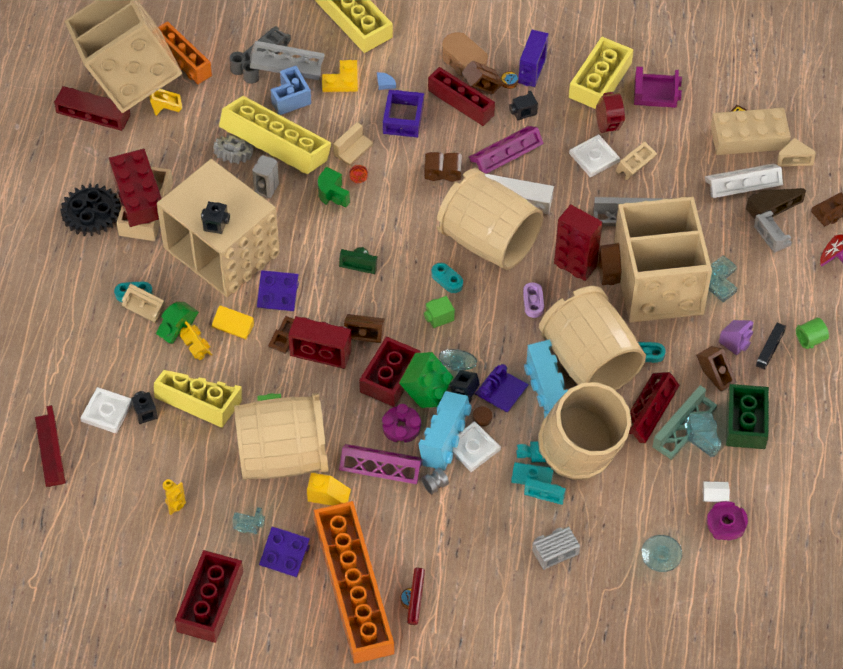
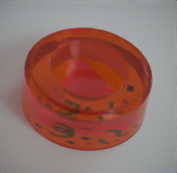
M355 165L349 171L350 179L355 183H362L368 178V171L362 165Z

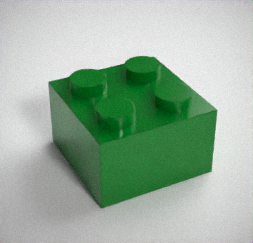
M433 352L415 353L399 384L420 408L438 407L453 376Z

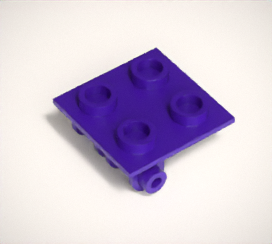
M261 270L257 308L294 311L297 288L299 287V274Z
M501 364L493 369L475 395L508 413L529 384L507 373V366Z
M272 526L259 565L297 577L305 552L308 553L310 545L308 543L310 538Z

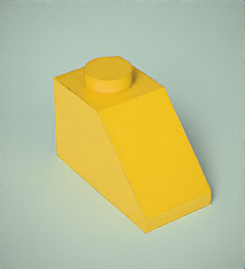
M317 473L310 474L307 487L308 502L333 506L349 501L351 493L349 487L332 476Z

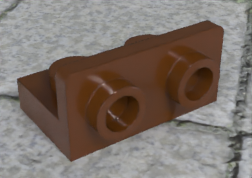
M842 192L812 207V214L824 227L836 223L843 217Z

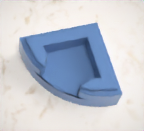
M377 72L379 90L396 89V82L393 77L386 73Z

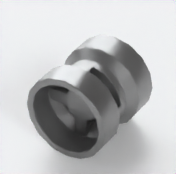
M441 468L435 469L431 475L427 474L422 477V483L431 495L437 492L438 488H444L449 485L448 477Z

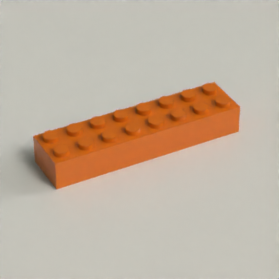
M351 501L314 510L315 526L353 663L357 664L394 655L393 637L354 502Z

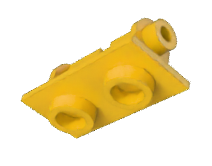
M186 321L185 324L188 327L181 329L180 337L187 346L192 344L188 349L194 358L202 360L206 353L212 356L213 354L209 350L211 346L205 338L202 339L200 337L201 331L195 324L192 326Z
M167 479L163 482L162 486L165 490V502L168 505L169 514L172 515L174 512L180 511L186 504L183 483L180 482L177 485L172 480Z

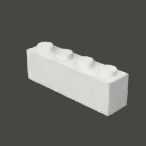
M485 174L486 177L501 183L527 199L535 207L542 210L544 214H549L554 186Z

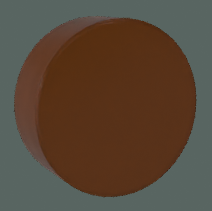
M484 406L477 407L473 411V422L475 421L481 427L489 425L492 421V411Z

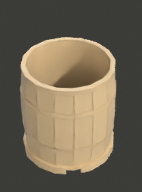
M476 168L470 169L463 174L466 178L460 184L455 182L445 196L437 215V220L440 221V227L437 226V231L447 237H452L457 243L483 259L505 270L512 269L522 261L536 241L542 227L543 211L501 183L486 177L485 173Z
M589 286L573 291L575 296L566 301L563 298L560 299L545 313L539 323L541 336L544 340L550 339L552 351L578 385L581 383L598 382L612 387L616 391L639 373L645 363L646 354L617 310L608 302V297L601 287Z
M592 382L581 383L570 388L556 402L548 416L543 420L538 434L539 451L554 472L572 480H582L596 476L610 464L623 447L631 427L630 410L624 398L612 387Z
M319 393L312 394V397L276 398L234 406L243 480L282 478L320 470L321 473L328 472Z

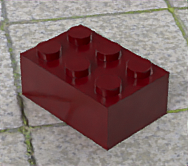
M295 316L288 334L290 356L345 369L352 352L351 329L310 320L306 317Z
M386 336L359 379L360 393L395 407L404 392V388L399 382L414 354L421 353V351Z

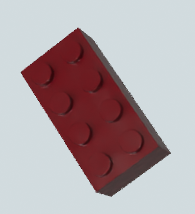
M145 149L109 157L111 173L129 227L159 220L157 202L162 197Z
M570 204L558 218L554 264L558 268L570 272L574 277L586 281L598 266L603 222Z
M206 550L202 551L175 618V626L178 633L214 643L217 642L244 572L242 560Z

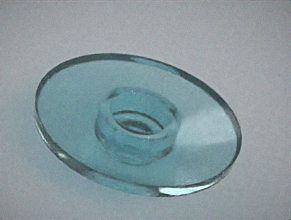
M448 349L439 354L440 362L453 371L469 370L477 365L476 357L466 351Z
M655 535L645 541L641 555L644 563L652 570L668 572L680 564L682 549L680 544L672 537Z

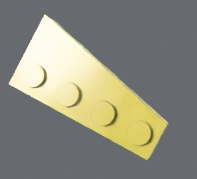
M163 370L154 382V398L223 428L235 411L234 406H239L242 401V386L235 385L230 387L226 386V383L218 381L216 384L207 382L205 378L193 379L189 378L186 374Z

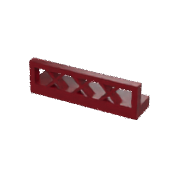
M670 372L653 373L630 410L631 424H634L630 427L629 434H633L639 443L647 442L680 386Z
M52 405L46 406L48 415L35 417L46 487L66 484Z

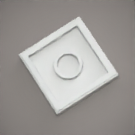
M600 135L581 143L569 151V154L590 178L620 162V157Z
M97 387L80 418L81 422L117 434L132 406L131 398Z
M474 421L457 435L459 436V443L457 448L453 447L452 452L472 472L501 450V446Z

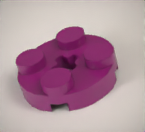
M399 404L384 414L382 418L383 433L393 442H410L420 433L421 418L414 409L406 404ZM398 422H405L406 426L403 427L401 425L398 427L397 425Z
M722 501L716 503L709 511L706 522L709 531L715 539L735 540L744 535L748 524V517L742 507L739 508L730 501ZM725 517L728 520H732L730 524H725L723 521Z

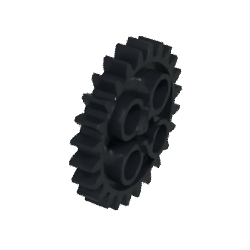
M90 183L88 188L81 185V190L74 188L75 193L68 192L69 197H64L65 202L61 203L62 208L60 209L62 221L65 222L66 227L69 226L70 231L75 230L77 235L81 231L83 236H86L87 232L91 236L94 235V232L101 235V230L108 232L107 227L113 228V222L117 223V217L121 210L120 200L117 198L116 193L112 194L111 188L106 191L105 185L102 188H99L98 184L92 187Z

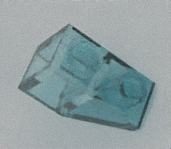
M712 413L689 414L684 422L688 441L710 457H715L721 449V440L717 437V422L713 419Z

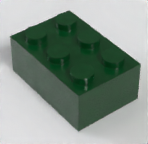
M729 384L726 413V446L766 449L769 435V387Z

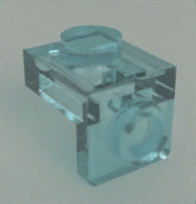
M257 508L254 517L235 512L232 519L233 527L241 533L257 534L259 527L262 528L265 521L262 508Z

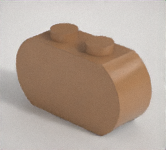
M455 32L444 38L442 42V58L446 64L455 69L457 74L463 76V70L472 61L488 66V54L466 34Z

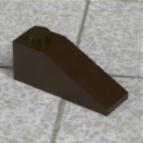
M804 188L763 190L749 196L746 210L754 219H756V215H761L768 211H772V217L802 203L806 190Z

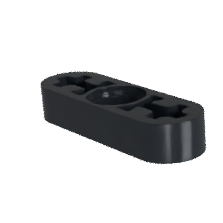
M776 323L758 357L756 367L763 370L767 368L785 333L786 325Z

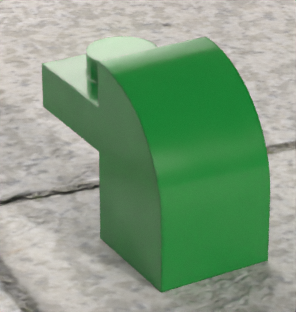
M326 167L319 175L318 196L325 205L330 200L345 208L349 205L350 192L341 188V173Z
M178 301L171 304L162 314L163 321L156 334L169 344H173L181 329L188 327L185 322L187 321L192 325L199 312L186 302Z

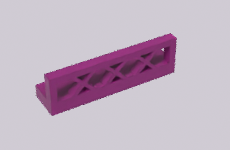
M526 126L469 156L470 162L477 163L479 170L487 174L541 146L544 142L538 127Z
M345 444L342 447L339 470L417 484L422 459L421 457ZM346 456L354 457L358 464L353 468L344 466ZM367 460H373L377 468L369 471L363 463ZM387 463L393 464L397 470L392 475L386 474L382 468ZM406 467L415 468L414 479L406 477L402 470Z

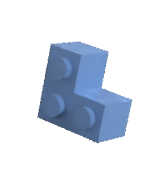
M293 66L280 71L281 86L270 89L271 103L277 114L282 115L310 105L311 90L298 67Z

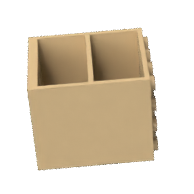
M95 0L65 20V24L83 64L121 113H124L182 74L162 32L138 0Z
M212 159L157 202L164 249L226 297L235 293L243 283L248 282L258 270H262L280 252L276 207ZM208 201L227 205L230 221L229 224L225 225L222 234L203 231L201 213L203 208L206 209Z
M694 197L619 204L614 244L619 243L622 269L620 284L629 323L704 315L712 268Z

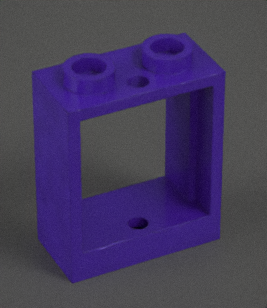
M531 30L520 58L519 84L536 87L547 58L549 33Z
M389 90L383 118V134L418 138L424 108V93ZM392 103L417 106L415 120L389 118Z

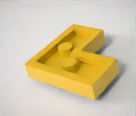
M340 60V74H322V92H358L357 60Z

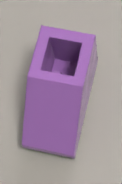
M733 320L721 331L719 343L735 355H738L741 351H746L751 344L750 337L753 334V322L751 320Z

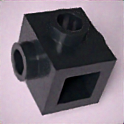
M208 201L206 209L203 208L201 213L203 231L217 234L223 233L225 225L229 224L230 213H228L226 204Z

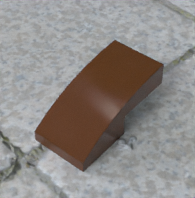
M284 317L279 330H275L268 345L269 348L285 354L288 352V334L294 321L293 318Z

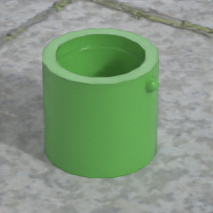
M818 317L796 327L797 339L805 349H812L815 345L829 339L828 328L823 320Z

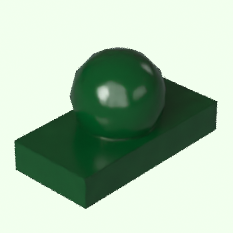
M357 247L353 251L341 249L339 267L376 274L378 256L370 255L369 251L364 247Z

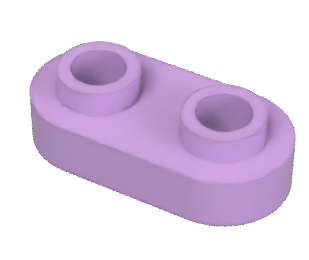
M534 282L526 284L523 289L525 313L532 318L540 317L544 312L542 287Z

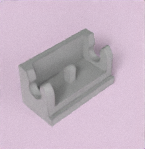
M768 211L761 215H756L754 227L775 253L791 246L792 242L789 240L791 236L785 235L775 223L772 211Z

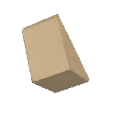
M794 138L779 152L777 165L780 167L813 165L816 153L813 149Z

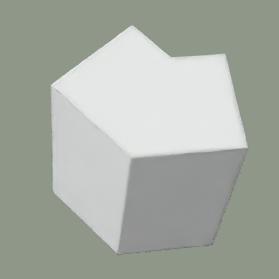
M703 481V502L729 501V483Z

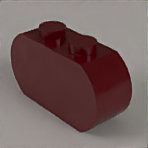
M604 93L596 105L597 124L601 133L619 131L625 121L624 104L620 93Z

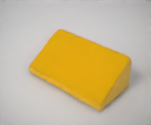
M220 305L214 317L212 327L246 340L254 327V318Z

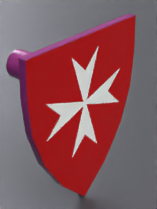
M843 234L834 235L821 255V267L835 257H838L843 263Z

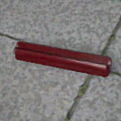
M416 567L414 569L407 617L409 625H417L419 621L425 576L424 568Z

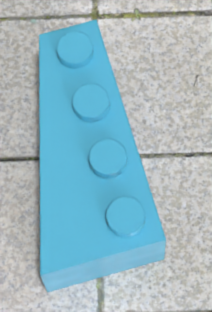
M550 339L528 345L527 361L524 364L526 375L531 377V387L538 394V404L544 408V418L548 416L556 402L568 391L567 389L563 390L565 388L562 373H558L557 358L550 353L552 347Z
M445 391L437 407L438 415H433L431 428H426L424 432L425 440L421 439L419 442L423 466L435 469L441 468L445 471L447 465L451 464L453 459L452 449L453 447L457 448L459 443V436L457 435L460 431L463 432L465 418L471 412L468 396Z

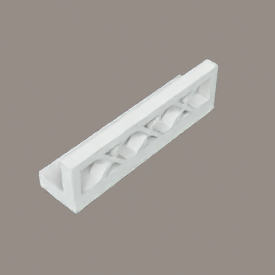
M768 164L705 176V182L710 184L711 197L716 198L783 185L782 169L776 164Z

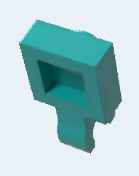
M538 441L530 442L529 446L526 444L517 445V458H531V463L546 462L539 451Z

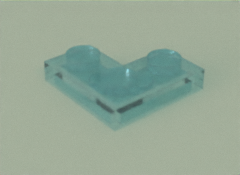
M723 255L711 264L712 274L709 291L724 303L737 292V287L726 279L736 271L737 266Z

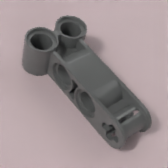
M274 26L258 41L287 46L291 40V35L283 33L277 26ZM253 45L244 53L233 52L229 57L231 72L235 75L243 74L244 81L249 84L256 83L259 80V69L250 68V54ZM257 48V51L263 52L266 51V49Z

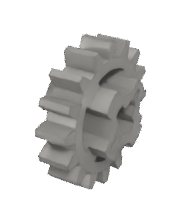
M227 135L226 138L221 136L220 139H216L213 150L217 158H223V161L229 160L230 163L239 164L240 161L245 163L246 160L251 159L253 145L237 138V136Z

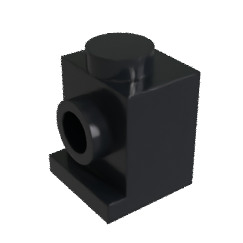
M528 91L527 95L514 98L512 104H509V110L518 121L537 115L538 102L532 91Z
M460 370L450 384L451 392L468 396L469 403H471V397L480 386L477 373Z
M139 391L135 393L134 397H131L132 406L139 424L158 419L156 406L150 392Z

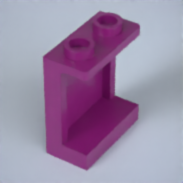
M636 66L634 105L677 108V101H681L682 90H678V87H681L682 76H679V70H675L673 76L643 74V67Z

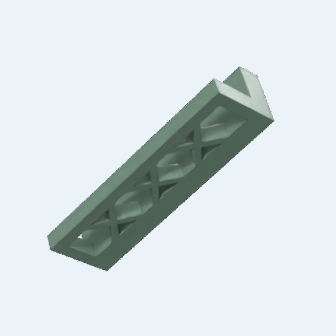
M700 385L654 437L652 447L671 460L717 409L718 405L705 397L706 389ZM701 403H704L705 405L710 407V409L708 411L699 412L698 406ZM689 417H697L698 422L696 424H688L687 419ZM686 430L687 435L685 437H676V431ZM666 443H674L675 449L670 452L663 446Z

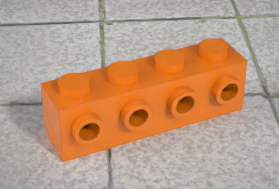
M168 21L158 27L180 70H183L190 80L200 84L212 76L211 62Z

